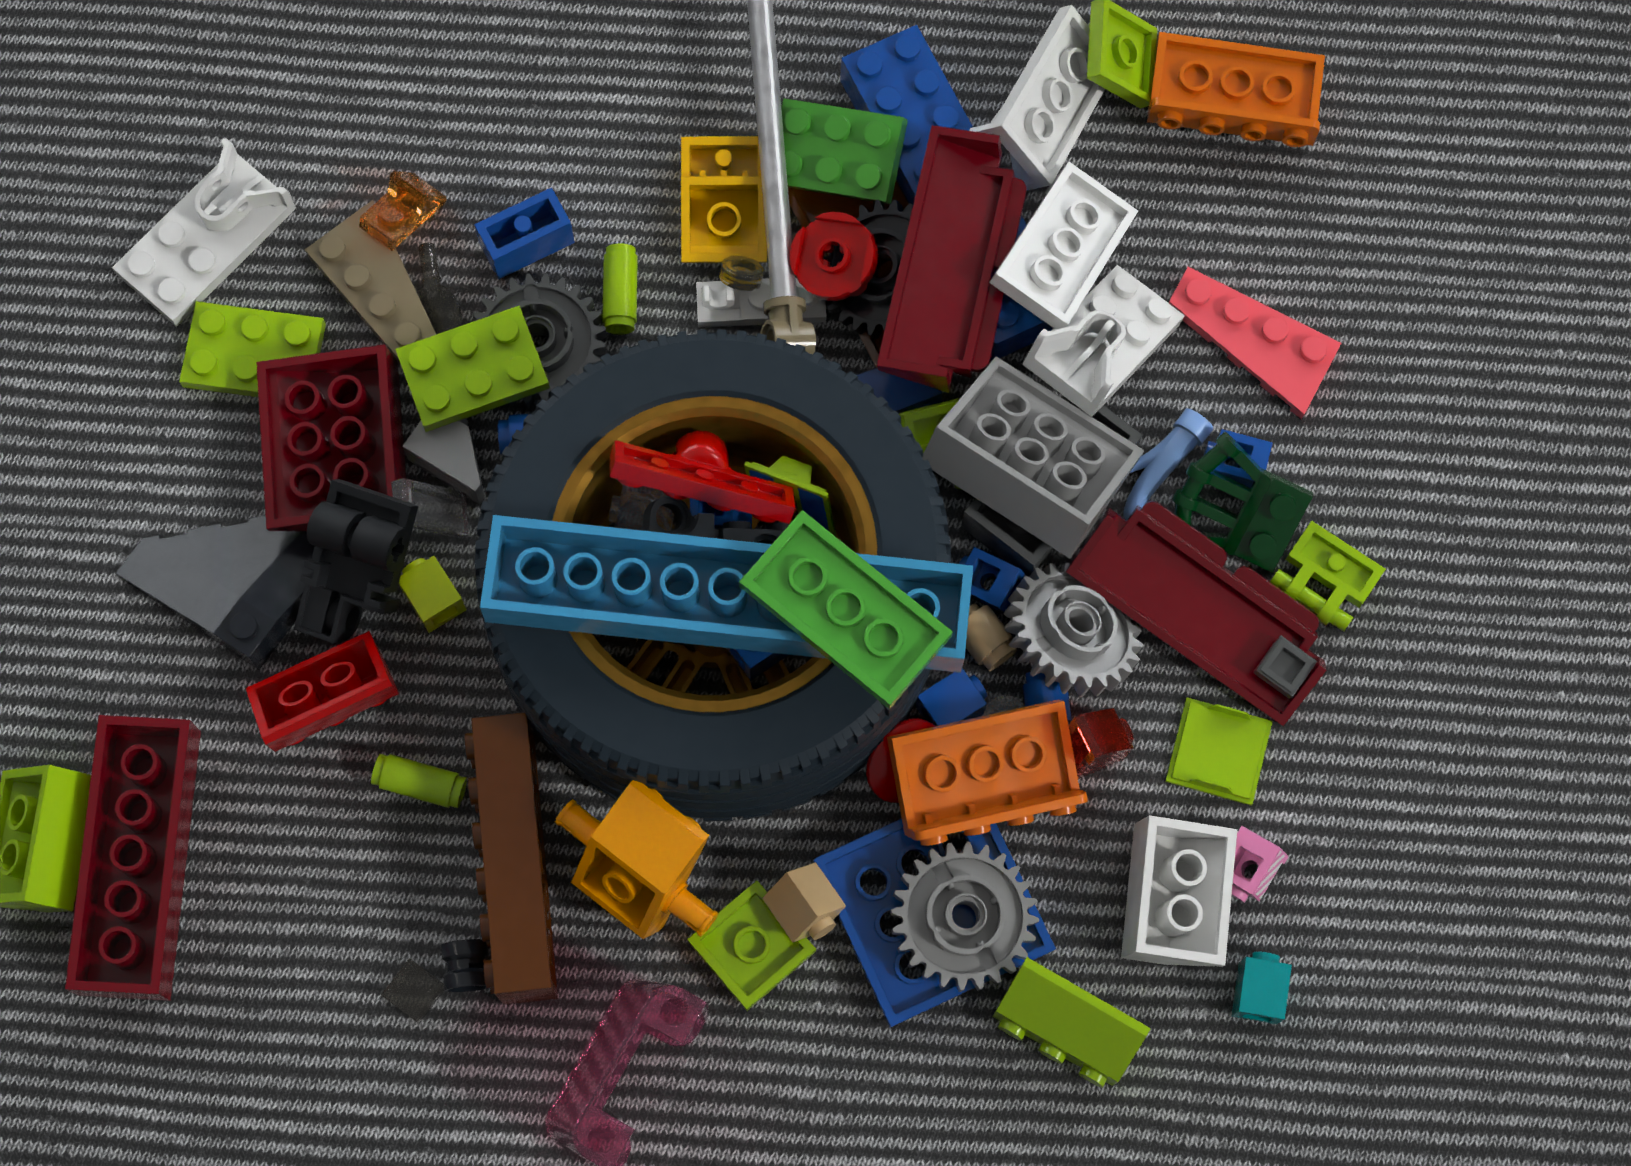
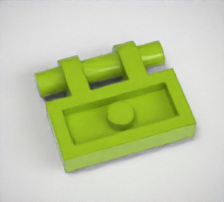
M1311 521L1285 559L1300 569L1296 576L1293 578L1281 569H1278L1270 582L1316 613L1321 623L1324 625L1331 623L1344 632L1353 617L1340 609V605L1346 599L1360 608L1386 569ZM1311 577L1333 591L1328 600L1305 586Z

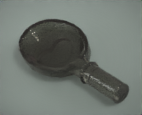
M430 242L422 243L418 249L422 271L421 282L424 287L417 294L436 334L462 326V313L455 295L440 284L442 279L439 276L435 244Z

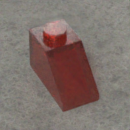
M1114 708L1078 715L1069 724L1078 779L1125 759L1134 748L1132 745L1134 741L1132 730L1124 718L1117 716Z

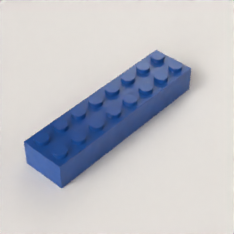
M917 25L842 57L840 81L856 110L900 116L908 120L896 179L911 204H914L931 126L967 131L973 127ZM1022 215L1016 240L1027 225ZM1004 293L990 357L991 362L996 356L1002 358L1034 343L1043 329L1051 331L1053 327Z

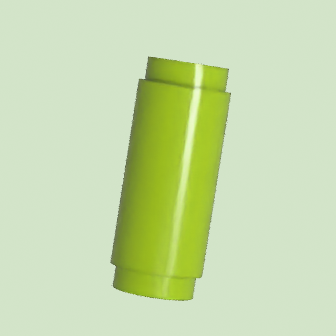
M611 244L606 247V254H604L602 322L606 332L622 335L632 333L634 331V324L637 322L638 256L636 255V248L629 244Z
M379 754L373 768L371 784L379 786V789L450 808L452 806L459 808L465 794L467 778L459 776V773L396 755L389 754L387 756Z

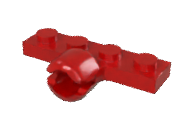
M697 430L685 434L676 442V453L673 452V455L617 440L614 441L610 453V477L617 479L623 485L633 488L645 486L661 490L664 494L674 499L682 500L688 497L707 502L709 506L720 511L738 510L749 513L754 518L767 523L780 521L790 524L795 511L793 487L732 470L729 467L725 443L719 436L709 431Z

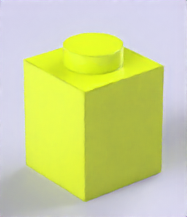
M435 556L427 560L424 558L414 560L402 570L399 586L429 633L467 610L461 596Z

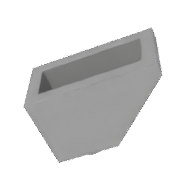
M465 418L425 432L422 421H420L402 446L407 459L481 504L485 495L473 438L469 426H467L468 420Z

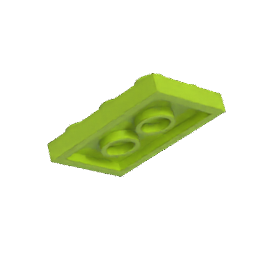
M196 301L179 382L184 388L258 397L256 362L320 353L326 323L323 318Z
M520 305L395 349L425 432L550 389Z

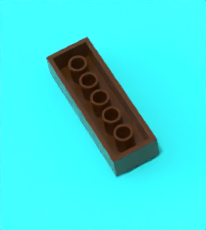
M525 713L471 718L472 732L465 733V749L467 760H471L472 769H476V777L468 778L471 805H475L476 814L479 813L480 822L472 823L474 848L478 850L479 857L483 858L484 867L476 868L478 895L482 896L484 903H487L488 913L480 914L482 941L486 942L487 948H491L492 958L491 960H484L486 988H490L491 994H495L503 1005L558 999L535 735Z

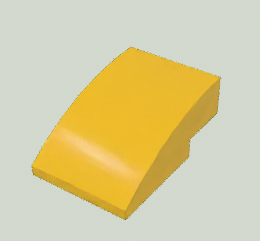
M758 136L681 137L682 263H767Z

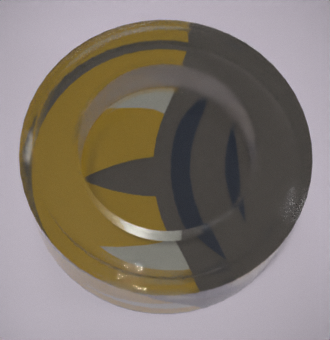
M730 256L722 261L719 278L725 285L733 289L753 291L761 287L764 268L754 259L744 256Z

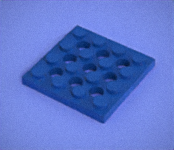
M902 819L821 855L812 861L817 863L846 905L837 916L890 1028L975 988L973 982L967 980L965 989L962 992H958L954 979H950L943 989L939 988V975L936 973L926 980H923L922 976L917 979L906 978L899 969V962L903 955L912 952H898L897 950L905 941V937L903 935L889 937L880 928L879 922L883 914L890 912L891 909L896 907H902V902L893 897L895 890H908V887L901 880L902 875L906 873L901 865L902 857L908 852L916 851L925 857L928 865L930 864L928 859L929 850L934 849L941 857L945 856L942 843L923 846L920 840H914L906 836ZM996 823L991 824V831L984 834L966 836L964 831L956 832L963 835L967 842L971 843L974 854H979L983 847L988 845L989 858L991 860H995L1004 853L1006 854L1004 868L1008 870L1016 866ZM876 870L883 874L886 880V888L881 894L869 895L863 891L860 885V878L865 872ZM1020 872L1015 877L1017 882H1023ZM1026 889L1023 895L1026 898H1032L1028 889ZM957 905L953 908L952 918L957 926L964 929L974 927L976 915L971 907ZM1034 905L1027 909V912L1038 917L1039 922L1027 926V931L1032 933L1036 940L1033 943L1021 944L1028 953V958L1032 960L1056 950L1045 924ZM1015 957L1012 958L1016 968L1020 967L1025 961ZM1002 968L999 969L1000 975L1008 973ZM987 976L984 977V983L991 981Z

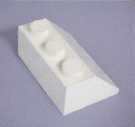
M1151 815L1134 824L1121 958L1163 965L1225 966L1237 829Z

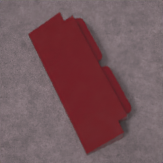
M931 126L877 361V369L879 371L949 393L954 373L972 378L973 372H982L989 365L1004 293L989 282L994 276L995 269L1000 267L1016 242L1027 192L1025 182L1015 178L1014 170L999 168L1002 157L1000 135Z
M1149 501L1142 508L1137 505L1127 520L1108 508L1066 569V572L1086 587L1099 593L1110 604L1284 726L1327 671L1325 661L1309 650L1318 638L1316 630L1319 626V620L1316 614L1250 567L1242 566L1232 573L1224 567L1227 555L1222 547L1160 503ZM1281 635L1317 661L1295 695L1290 699L1253 673L1275 640Z

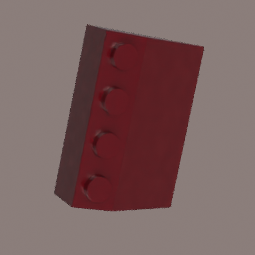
M385 344L256 362L266 529L268 531H307L308 522L314 509L321 502H326L331 480L341 479L408 502L405 453L402 447L404 439L398 361Z

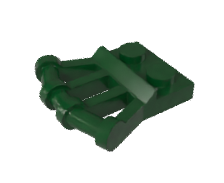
M1223 432L1216 438L1217 444L1196 463H1190L1186 471L1188 478L1183 488L1177 489L1172 498V501L1175 503L1174 514L1191 525L1192 511H1195L1229 527L1227 534L1201 533L1222 547L1228 554L1236 555L1273 573L1313 498V492L1262 469L1227 432ZM1230 456L1254 482L1250 488L1214 471V469ZM1204 484L1211 485L1243 500L1238 513L1234 514L1198 497Z

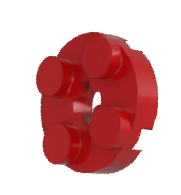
M826 212L814 217L817 220L811 222L806 228L803 226L796 233L790 249V266L793 273L797 276L799 283L812 295L828 301H839L850 296L861 295L866 290L867 284L872 279L877 267L878 249L874 235L855 217L846 213ZM834 246H840V252L844 254L843 260L838 262L836 266L830 267V262L824 259L825 253H831L834 250Z

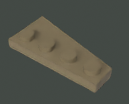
M373 200L305 249L309 259L378 339L388 347L399 363L396 348L436 335Z

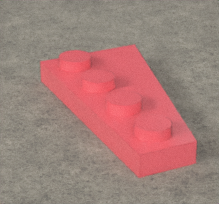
M1187 267L1169 301V304L1185 315L1182 321L1207 342H1214L1228 354L1227 358L1239 368H1245L1261 382V387L1272 396L1276 394L1291 407L1290 411L1302 420L1341 345L1340 342L1190 267Z

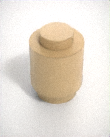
M975 603L969 607L966 649L978 665L984 664L989 671H992L1016 653L1017 648L1010 647L1009 643L1014 637L1011 633L1005 631L1004 624L990 606L985 605L979 608Z

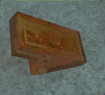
M393 171L390 174L388 192L360 216L359 227L393 251L445 204L447 197L415 173Z

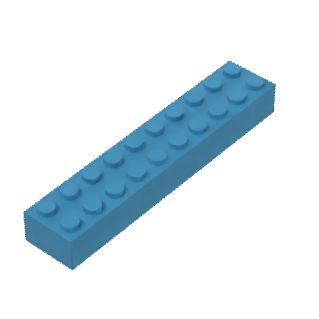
M493 515L480 609L485 622L826 658L739 587V581L772 544ZM856 553L953 631L952 637L925 669L961 673L965 659L973 565Z

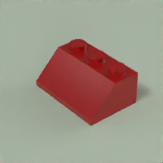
M370 631L245 688L261 737L265 745L274 752L287 746L296 745L312 734L329 726L339 725L347 718L370 707L379 706L387 699L399 694L390 670Z

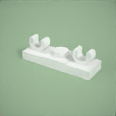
M769 278L758 280L739 279L729 285L722 281L696 282L698 327L763 325L768 320V316L764 314L763 303L771 299ZM795 278L797 297H802L806 300V311L803 313V321L811 323L826 322V301L812 295L799 283L798 278ZM743 280L754 281V282H742V283H739V284H737V285L734 286V284H735L736 282H738V281H743Z

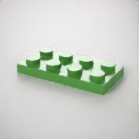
M803 510L739 581L741 589L889 710L953 634L952 630Z

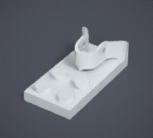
M1073 5L1059 8L1008 98L991 123L972 127L969 130L1000 135V142L1010 153L1014 176L1025 182L1027 190L1052 185L1105 91L1103 87L1087 79L1089 26Z
M226 138L221 141L223 150L219 163L112 267L116 275L176 327L195 309L196 301L202 302L296 209L290 192L284 187L273 185L239 156L234 145Z
M1071 162L1066 164L1052 185L1048 187L1044 199L989 282L1054 329L1064 328L1069 325L1138 213L1137 209Z
M1117 265L1086 295L1067 327L1053 328L1051 331L1043 329L1039 333L1022 365L1089 416L1093 417L1175 331L1185 315Z

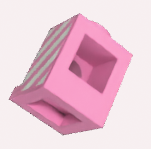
M1243 826L1237 832L1232 896L1245 903L1248 896L1257 901L1261 900L1281 864H1285L1288 855L1279 846ZM1251 864L1258 865L1254 876L1246 878L1244 875L1245 868Z

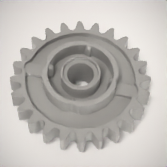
M1050 563L1044 571L1037 567L1029 577L1025 576L1017 585L1014 592L1008 598L1011 604L1004 612V615L1011 619L1005 626V631L1016 635L1009 645L1010 647L1023 650L1018 661L1020 663L1030 661L1033 664L1030 672L1032 676L1043 673L1046 676L1045 686L1049 687L1054 681L1059 682L1062 694H1066L1071 687L1075 688L1079 697H1083L1089 689L1095 696H1099L1105 688L1110 692L1113 691L1120 682L1123 683L1133 672V667L1140 660L1136 654L1143 647V643L1136 638L1142 632V628L1131 624L1133 619L1106 601L1099 593L1086 587L1068 574L1066 569L1070 565L1069 563H1065L1059 571L1053 563Z
M970 842L965 843L961 853H957L952 843H948L945 848L944 857H941L934 849L929 850L928 859L930 864L927 865L916 859L913 862V866L917 875L913 876L904 873L901 877L908 890H895L893 893V897L902 902V907L891 909L890 915L901 919L902 923L894 927L891 933L905 937V941L897 949L898 952L911 951L913 957L908 964L909 968L923 964L925 969L922 979L926 980L936 973L939 975V988L942 989L950 979L955 980L958 992H962L965 989L967 980L973 982L977 991L983 989L985 976L995 985L1000 983L1001 975L999 969L1002 968L1006 972L1013 974L1016 971V967L1012 958L1025 960L1028 957V953L1021 944L1033 943L1036 940V937L1027 931V926L1037 924L1039 918L1028 914L1027 909L1034 906L1038 901L1035 898H1026L1023 895V892L1031 885V882L1016 881L1015 877L1021 868L1019 865L1008 870L1004 868L1006 854L1002 853L995 860H991L989 858L988 845H985L979 854H974ZM957 905L971 907L976 915L974 927L964 929L957 926L952 918L953 908Z

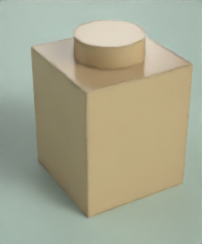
M816 862L786 872L762 898L792 943L809 936L813 940L825 936L836 926L834 919L846 907Z

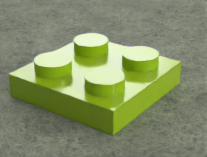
M1110 0L1092 1L1089 24L1087 79L1140 109L1149 106L1157 47V28Z
M757 880L719 912L714 923L702 937L698 936L695 932L687 939L688 943L746 1011L817 950L807 937L792 943L762 899L767 894V891Z

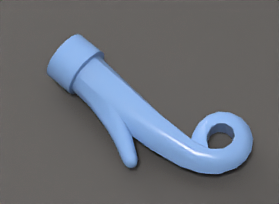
M1186 408L1174 423L1172 431L1154 448L1140 457L1130 473L1145 469L1137 479L1127 498L1123 511L1124 519L1127 520L1137 505L1142 508L1195 446L1203 444L1213 431L1212 424L1205 417L1192 409Z

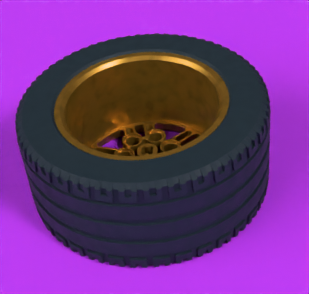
M717 329V332L707 333L706 330H697V334L687 335L686 331L677 332V335L669 337L664 334L657 336V341L648 343L647 339L638 341V345L629 348L626 345L619 348L618 354L610 356L608 353L600 357V361L584 366L583 373L578 376L573 373L566 378V382L560 387L556 386L551 391V398L547 402L542 399L536 405V410L532 414H528L524 419L522 431L516 430L508 447L506 446L501 454L503 462L501 465L496 464L493 476L486 489L488 500L482 502L477 526V536L479 538L475 544L476 590L480 609L493 515L608 527L629 503H635L642 515H644L647 506L659 499L653 488L645 486L639 488L628 487L617 479L610 477V453L614 441L617 440L673 455V452L676 453V442L687 433L700 430L709 431L720 437L725 443L728 452L729 467L739 473L746 474L744 467L746 461L770 467L783 455L812 466L810 484L826 489L829 494L836 538L855 553L951 563L950 537L947 532L949 531L943 498L939 497L938 494L940 493L939 485L932 472V467L928 460L922 459L924 456L923 449L919 442L917 443L908 426L902 427L901 417L888 406V402L882 396L877 398L874 395L873 388L869 384H864L860 381L856 374L851 371L846 374L842 371L839 363L834 360L830 362L816 351L812 355L806 352L805 347L796 344L794 346L780 338H777L776 342L767 340V335L758 333L757 336L747 335L746 331H737V335L727 334V330ZM690 498L682 499L690 510ZM660 506L656 512L657 523L662 529L670 531L674 528V525L665 508ZM753 516L752 529H755L760 520ZM480 609L487 639L520 713L527 715L533 732L564 765L583 780H588L593 787L615 799L621 796L632 780L641 782L648 788L657 790L666 802L683 815L691 818H703L704 822L733 821L732 817L743 816V820L772 815L773 810L781 809L782 812L790 810L793 807L808 803L813 796L818 795L820 797L844 783L846 777L849 775L854 776L866 766L870 754L883 741V738L899 722L906 720L914 708L931 671L930 669H924L889 710L827 658L812 657L792 673L788 672L783 660L763 672L769 684L753 690L749 678L729 651L723 647L647 640L627 668H625L599 644L592 633L485 622ZM669 650L679 656L678 662L662 686L646 680ZM700 667L720 668L730 694L697 695L685 693Z

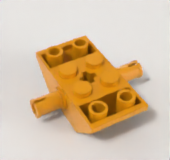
M632 780L602 822L578 805L574 799L569 801L558 814L555 823L586 845L571 883L639 937L645 939L659 932L664 927L670 913L693 929L700 937L714 923L719 913L716 910H712L687 890L688 884L686 883L710 835L702 830L693 818L683 815L666 802L657 790Z

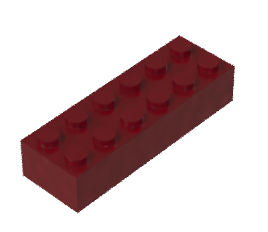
M110 715L98 716L65 990L73 994L87 997L171 1001L201 731L191 720Z

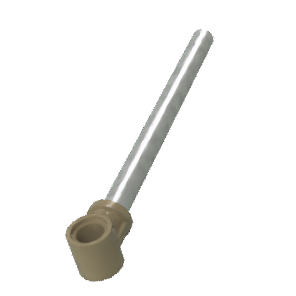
M748 0L747 7L771 299L763 303L764 314L768 316V320L764 322L760 334L767 335V340L776 342L777 338H780L794 346L796 344L805 347L806 352L813 355L816 348L815 329L811 322L803 321V313L806 311V300L802 297H797L795 274L790 266L792 231L773 1Z

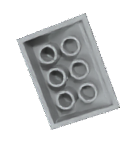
M996 356L936 426L922 459L929 461L934 472L1070 559L1134 468L1144 450Z

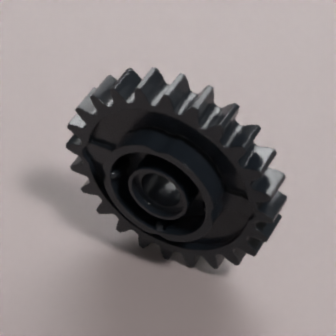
M876 200L872 212L863 205L859 206V217L857 220L875 238L878 249L877 267L872 279L867 284L866 290L861 295L850 296L844 300L831 301L827 309L835 315L841 313L838 321L846 327L853 323L852 330L860 335L867 329L870 336L878 339L881 331H885L913 209V204L911 203L903 210L902 205L897 200H893L887 209L880 200ZM834 246V250L829 256H824V259L830 262V267L836 266L838 262L843 260L844 254L840 252V246ZM887 261H892L893 267L891 272L887 276L879 278L878 271L881 265Z

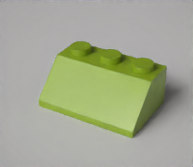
M53 765L2 771L0 782V907L49 913L73 911L76 902L91 781L90 774Z
M1028 957L1018 969L993 1014V1017L1000 1021L998 1025L1000 1030L1022 1041L1024 1036L1041 1044L1038 1049L1041 1054L1059 1064H1063L1064 1060L1067 1059L1081 1068L1078 1074L1082 1078L1103 1088L1105 1083L1114 1086L1119 1082L1151 1029Z

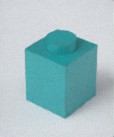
M1253 952L1252 957L1246 956L1238 964L1231 1016L1276 1025L1285 1020L1292 965L1280 963L1279 955L1267 952Z

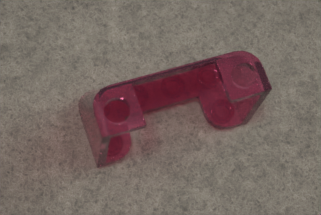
M632 979L624 983L612 1000L548 1111L545 1119V1129L549 1138L557 1145L593 1166H624L631 1151L630 1138L635 1129L602 1111L646 1033L674 1047L688 1045L698 1036L709 1017L707 1002L683 988L646 979Z

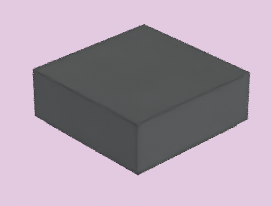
M1281 635L1275 640L1253 673L1290 699L1295 695L1317 661Z

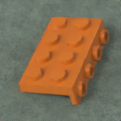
M1159 32L1147 122L1157 123L1158 126L1165 129H1178L1180 127L1198 129L1206 135L1226 133L1240 135L1248 141L1268 139L1282 141L1290 147L1313 146L1320 130L1318 115L1325 55Z
M1059 699L887 737L904 834L914 840H920L923 846L944 843L948 841L947 834L964 831L966 836L984 834L991 831V824L1006 821L1008 826L1031 823L1034 821V814L1049 811L1050 816L1071 814L1077 811L1076 805L1088 802L1087 793L1079 788L1065 702Z

